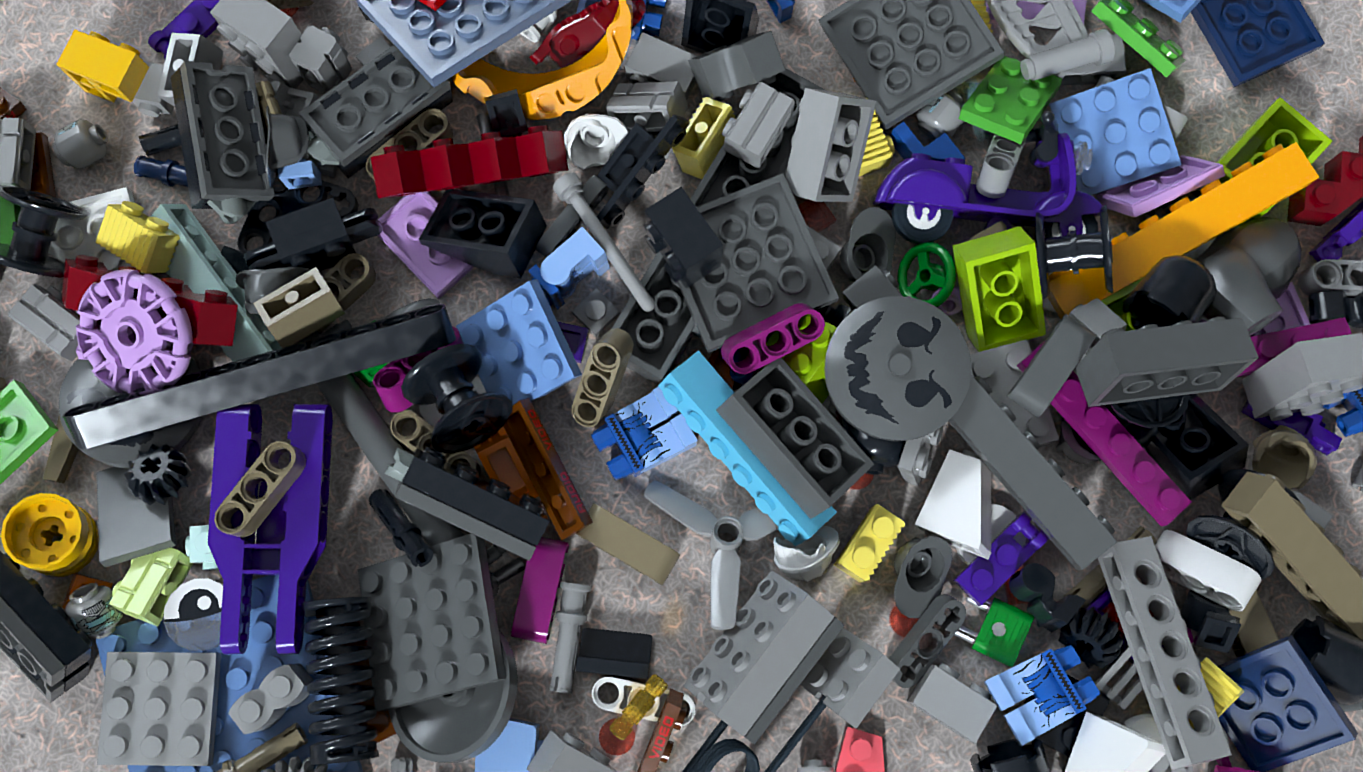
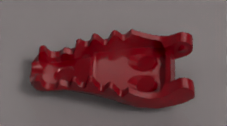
M601 0L589 5L581 12L563 19L549 32L542 44L529 58L535 65H538L549 56L560 69L580 60L606 34L607 28L613 22L619 1ZM632 0V28L646 13V4L643 0Z

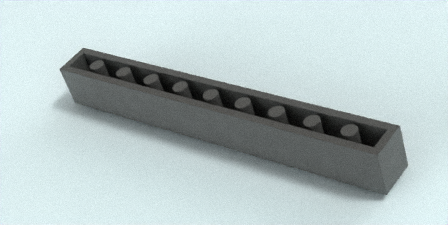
M875 265L843 291V300L852 310H855L872 300L902 295L896 289L899 284L888 270L881 272ZM971 375L967 395L957 413L948 422L1077 571L1085 569L1117 543L1116 539L1112 536L1115 533L1114 528L1102 515L1096 518L1087 507L1090 501L1084 493L1076 486L1071 489L1062 479L1065 476L1062 468L1053 459L1050 458L1047 461L1040 454L1038 449L1041 446L1035 437L1027 430L1023 433L1013 423L1016 420L1013 412L1004 403L998 406L989 394L992 393V389L980 376L974 378Z

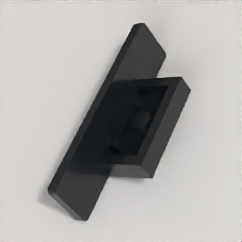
M675 114L672 115L657 137L641 124L636 123L597 175L614 192L597 215L604 228L615 227L621 222L625 216L624 210L629 203L636 200L643 193L645 182L651 174L658 172L664 165L666 154L672 147L677 146L686 135L685 129L690 124L688 120Z

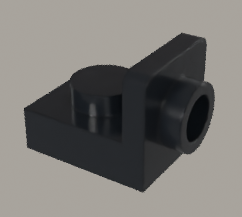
M517 89L484 97L494 132H501V137L521 136L522 132L528 131Z

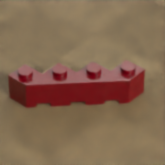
M548 125L529 127L528 134L517 137H501V132H489L480 135L481 141L467 144H454L453 138L432 141L433 147L423 150L405 151L404 145L383 148L384 154L370 157L378 199L569 171L562 130L548 131Z
M1363 136L1359 138L1358 153L1340 152L1324 164L1323 180L1317 179L1307 187L1289 196L1287 222L1322 226L1363 197Z
M77 255L75 260L65 259L62 301L65 308L78 311L80 301L89 286L94 282H101V276L113 270H107L104 263L98 262V258L93 256ZM127 266L118 267V270H122V269L137 270V271H139L140 275H145V273H141V270H138V269H136V268H134V267H127ZM174 278L161 279L177 295L175 300L179 307L186 309L192 327L194 344L233 346L238 305L228 296V293L220 290H205V294H196L192 292L188 285H184L182 280ZM134 289L133 298H137L138 289ZM162 307L157 309L162 319L167 316Z

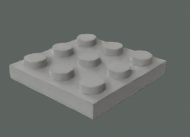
M107 652L97 765H213L221 653Z

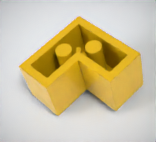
M75 29L56 64L82 90L113 103L117 97L132 102L149 69V66L139 57L141 53L134 47L125 43L117 46L110 43L106 37L99 33L90 31L88 35Z

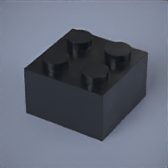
M682 187L645 210L646 224L643 227L647 235L644 238L655 254L661 252L667 262L664 264V267L675 283L680 280L684 287L688 288L721 266L723 244Z

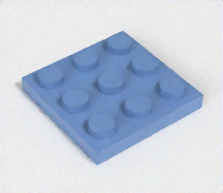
M1151 68L1049 104L1058 123V134L1067 133L1070 140L1074 142V151L1076 148L1079 149L1076 165V190L1092 196L1182 165Z
M537 279L529 280L456 325L464 344L474 345L481 351L482 366L478 375L486 392L504 394L512 401V406L519 400L527 398L532 403L582 375Z

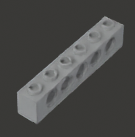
M1151 536L1117 542L1098 557L1171 769L1176 770L1231 756L1228 736L1221 727L1214 708V698L1207 689L1201 672L1199 658L1194 653L1187 634V625L1181 618L1174 599V590L1168 582L1161 564L1160 552L1155 547ZM1162 645L1165 647L1167 654L1164 652ZM1175 681L1178 683L1181 692L1177 689ZM1189 719L1192 721L1194 729L1190 726Z

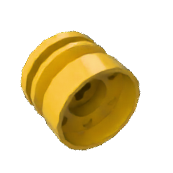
M38 493L23 498L10 509L3 521L1 540L5 552L14 562L46 576L65 577L79 572L91 562L98 549L99 535L95 520L86 510L57 494ZM63 535L61 541L52 542L53 536Z

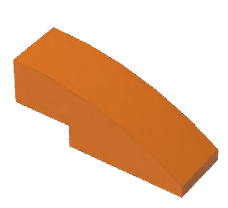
M504 427L485 442L474 447L490 479L494 478L511 487L510 491L512 494L520 498L523 493L534 498L539 496Z

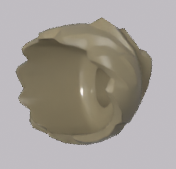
M1279 425L1275 429L1261 434V436L1253 441V471L1276 476L1290 490L1293 488L1298 490L1303 488L1314 474L1317 466L1315 448L1303 435L1294 429Z

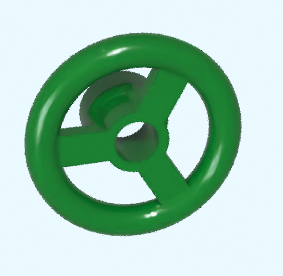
M926 242L917 244L907 251L900 262L897 273L898 288L901 295L918 299L915 296L922 289L937 291L939 288H942L934 298L922 300L935 307L942 305L951 295L956 282V266L948 250L937 243ZM929 252L938 255L944 265L930 263ZM918 256L919 270L917 271L916 279L908 286V269L912 261Z

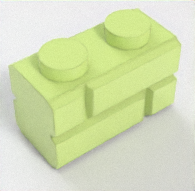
M172 547L131 559V566L125 577L117 582L113 588L112 599L109 605L128 616L158 627L164 617V607L170 595L183 583L193 563H190L188 556Z

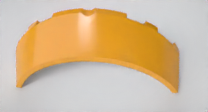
M618 0L619 6L613 22L607 28L604 37L587 55L571 65L555 71L528 74L501 69L479 59L451 78L463 93H469L483 104H485L484 97L517 89L524 117L529 118V120L550 119L562 116L565 111L573 112L599 95L619 70L631 37L633 20L632 0Z

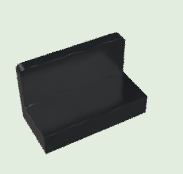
M583 628L575 671L648 679L653 637L650 634Z

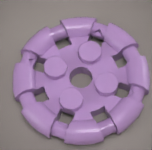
M122 269L101 276V282L92 283L86 290L77 311L80 315V324L76 325V336L84 360H89L94 368L92 372L101 382L118 393L126 391L134 396L136 392L133 391L144 387L145 391L139 394L148 395L160 390L164 385L174 386L188 368L191 359L188 347L189 344L193 343L190 319L186 309L180 308L175 298L177 295L159 278L148 273L140 275L137 270ZM134 289H138L137 298H133ZM159 307H162L167 314L163 319L157 311ZM95 320H102L101 330L95 325ZM128 326L135 331V343L131 342L127 336ZM173 342V350H166ZM153 366L158 374H155L150 367Z

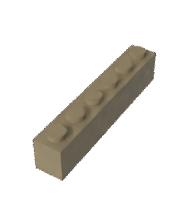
M1247 471L1221 506L1236 522L1248 527L1265 542L1272 552L1275 566L1324 619L1363 640L1362 572L1346 561L1343 557L1344 552L1339 546L1326 538L1324 528L1305 514L1306 508L1304 505L1292 498L1284 490L1286 485L1283 481L1271 474L1263 476Z

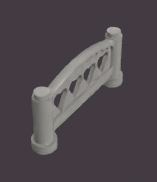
M986 0L1002 31L1026 58L1020 63L1021 72L1025 80L1031 79L1035 81L1091 63L1099 66L1114 60L1115 46L1109 31L1101 29L1088 34L1072 0ZM1028 1L1044 4L1045 6L1035 18L1025 19L1022 16L1023 9L1018 7L1016 3ZM1037 26L1059 31L1048 44L1038 45L1034 41L1036 35L1032 34L1029 28Z

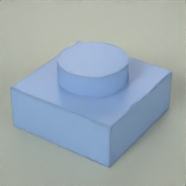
M301 159L298 163L278 169V178L288 189L322 185L321 172L312 160Z

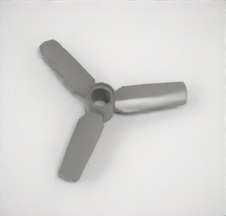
M653 481L644 492L646 499L695 533L710 537V549L715 554L711 561L710 578L711 627L716 630L732 629L736 623L741 565L737 553L740 550L742 541H757L777 531L778 526L758 507L744 512L739 519L732 516H723L717 520L711 511L661 482ZM721 533H729L735 538V540L732 542H725L721 540L718 535Z

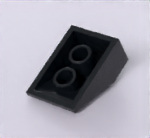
M686 0L681 45L704 54L723 45L730 46L746 37L755 35L759 22L756 5L746 0Z
M449 189L445 190L419 241L422 245L490 274L521 279L547 225L534 199Z
M1190 394L1187 409L1179 420L1165 427H1158L1157 435L1144 448L1181 491L1192 500L1217 485L1221 475L1231 469L1245 468L1249 444L1197 394Z

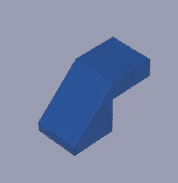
M904 121L893 128L890 137L894 148L903 160L911 158L913 153L928 154L932 156L931 160L943 162L945 158L966 159L946 133L924 147Z

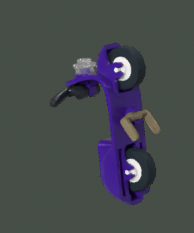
M1045 111L1041 115L1043 125L1039 128L1031 129L1025 142H1036V147L1029 154L1030 162L1040 168L1049 166L1051 187L1048 192L1007 189L1006 194L1001 198H988L977 191L976 184H971L973 166L966 165L964 159L945 158L943 162L931 160L932 156L928 154L913 153L911 158L901 161L886 175L877 189L873 205L880 206L881 209L891 210L892 222L897 233L906 241L915 244L934 242L942 238L950 229L953 218L987 222L983 231L967 241L1012 229L1011 225L1035 227V241L1037 243L1036 213H1041L1044 216L1047 238L1068 236L1070 231L1076 230V235L1097 233L1098 222L1095 217L1100 216V209L1103 207L1090 194L1076 190V175L1080 176L1084 169L1088 170L1090 168L1093 156L1092 149H1088L1087 142L1079 141L1078 144H1074L1067 133L1058 134V123L1052 111Z

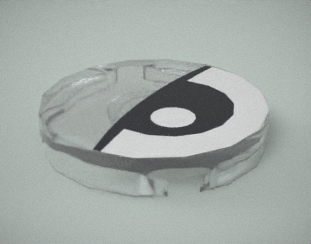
M193 579L181 584L170 595L164 607L163 623L168 636L178 646L190 651H209L220 646L223 584L213 579Z

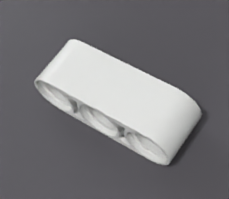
M1164 530L1155 544V547L1160 552L1161 564L1168 579L1231 610L1243 611L1262 581L1260 575L1247 565L1175 531Z
M606 676L594 684L592 698L594 703L603 710L657 722L670 689L615 676ZM611 682L618 687L619 696L615 702L606 703L600 698L599 689L603 683ZM646 690L653 695L654 705L650 710L641 711L637 709L634 704V696L637 692ZM681 692L684 694L683 699L690 706V711L682 726H685L694 718L695 704L688 694Z

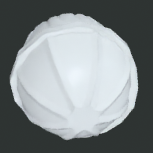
M587 113L570 122L564 132V146L572 163L577 168L584 170L593 166L605 165L629 131L626 125L615 117Z
M822 526L811 538L796 547L786 539L781 540L779 537H775L773 542L775 550L774 562L780 571H783L786 576L794 580L808 582L821 577L832 561V554L840 544L839 534L832 527Z

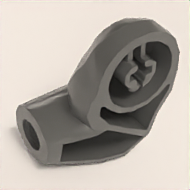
M1250 218L1216 237L1208 249L1196 258L1213 275L1217 289L1214 301L1202 319L1208 321L1216 317H1225L1226 320L1243 318L1251 336L1274 321L1283 312L1276 299L1280 298L1288 289L1290 281L1300 267L1302 254L1298 235L1290 225L1276 218Z

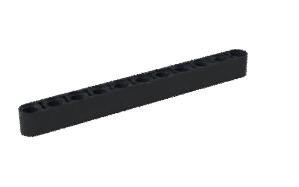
M444 304L431 305L182 376L174 386L164 385L160 390L148 395L139 394L145 391V388L142 387L133 391L136 392L134 396L131 393L125 392L70 409L63 414V418L77 448L88 449L438 349L454 342L456 336L446 306Z

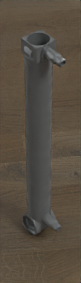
M344 320L341 323L335 324L324 333H319L316 330L294 344L352 328V325L348 320ZM351 373L315 383L393 496H395L397 485L400 481L384 473L390 464L395 463L396 460L393 457L397 447L404 451L405 449L391 433V429ZM395 498L411 522L420 528L422 537L429 547L465 536L459 527ZM497 545L486 550L488 566L499 559L507 550ZM489 570L493 598H495L499 590V584L495 575Z

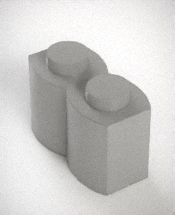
M302 664L280 666L263 679L259 689L249 691L238 698L228 714L243 734L266 730L282 718L287 707L301 703L310 695L307 692V685L314 680Z

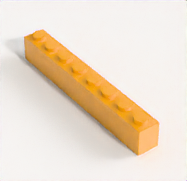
M1297 142L1286 148L1279 144L1262 154L1264 160L1253 166L1249 161L1231 172L1233 178L1223 184L1217 179L1199 190L1202 195L1193 201L1185 197L1169 207L1171 213L1159 219L1156 214L1138 225L1140 231L1128 236L1124 232L1111 240L1113 293L1108 292L1105 288L1104 267L1079 269V274H1073V270L1053 272L1050 274V294L1047 298L1060 319H1062L1065 314L1069 315L1076 306L1080 304L1085 305L1096 298L1101 301L1140 280L1162 258L1174 255L1184 256L1300 191L1319 178L1318 174Z

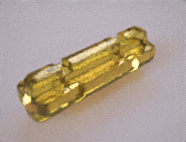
M654 674L644 684L646 686L644 690H639L622 711L623 715L621 717L618 716L610 725V731L618 739H626L633 730L632 726L634 724L637 725L655 704L656 701L654 699L657 696L660 698L667 689V683L658 675Z

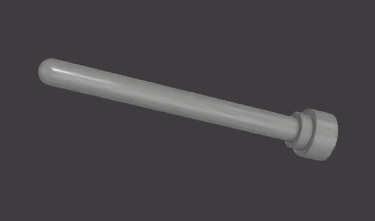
M567 173L560 177L553 185V189L560 200L566 201L567 204H572L597 243L605 251L606 256L644 311H652L655 306L653 299L584 199L583 184L575 173Z

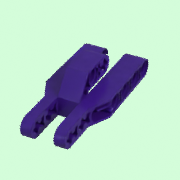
M242 404L217 411L208 546L223 579L220 649L223 654H244L247 649L253 575H279L276 621L277 653L299 654L302 649L305 617L303 602H305L306 582L325 550L327 542L333 414L330 404H294L291 432L287 434V439L291 440V445L299 448L304 453L306 466L301 475L258 527L256 544L255 532L247 537L225 534L216 527L214 517L220 504L260 456L262 410L259 404ZM265 480L261 482L259 498L263 497L267 492L268 486ZM257 484V486H256V488H255V496H256L257 499H258V484ZM241 510L235 512L231 518V524L234 529L243 522L244 516Z

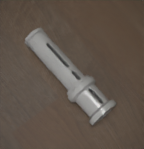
M560 582V587L563 589L560 611H557L555 616L560 623L549 690H557L560 693H572L581 625H585L588 617L584 614L587 592L591 591L592 586Z

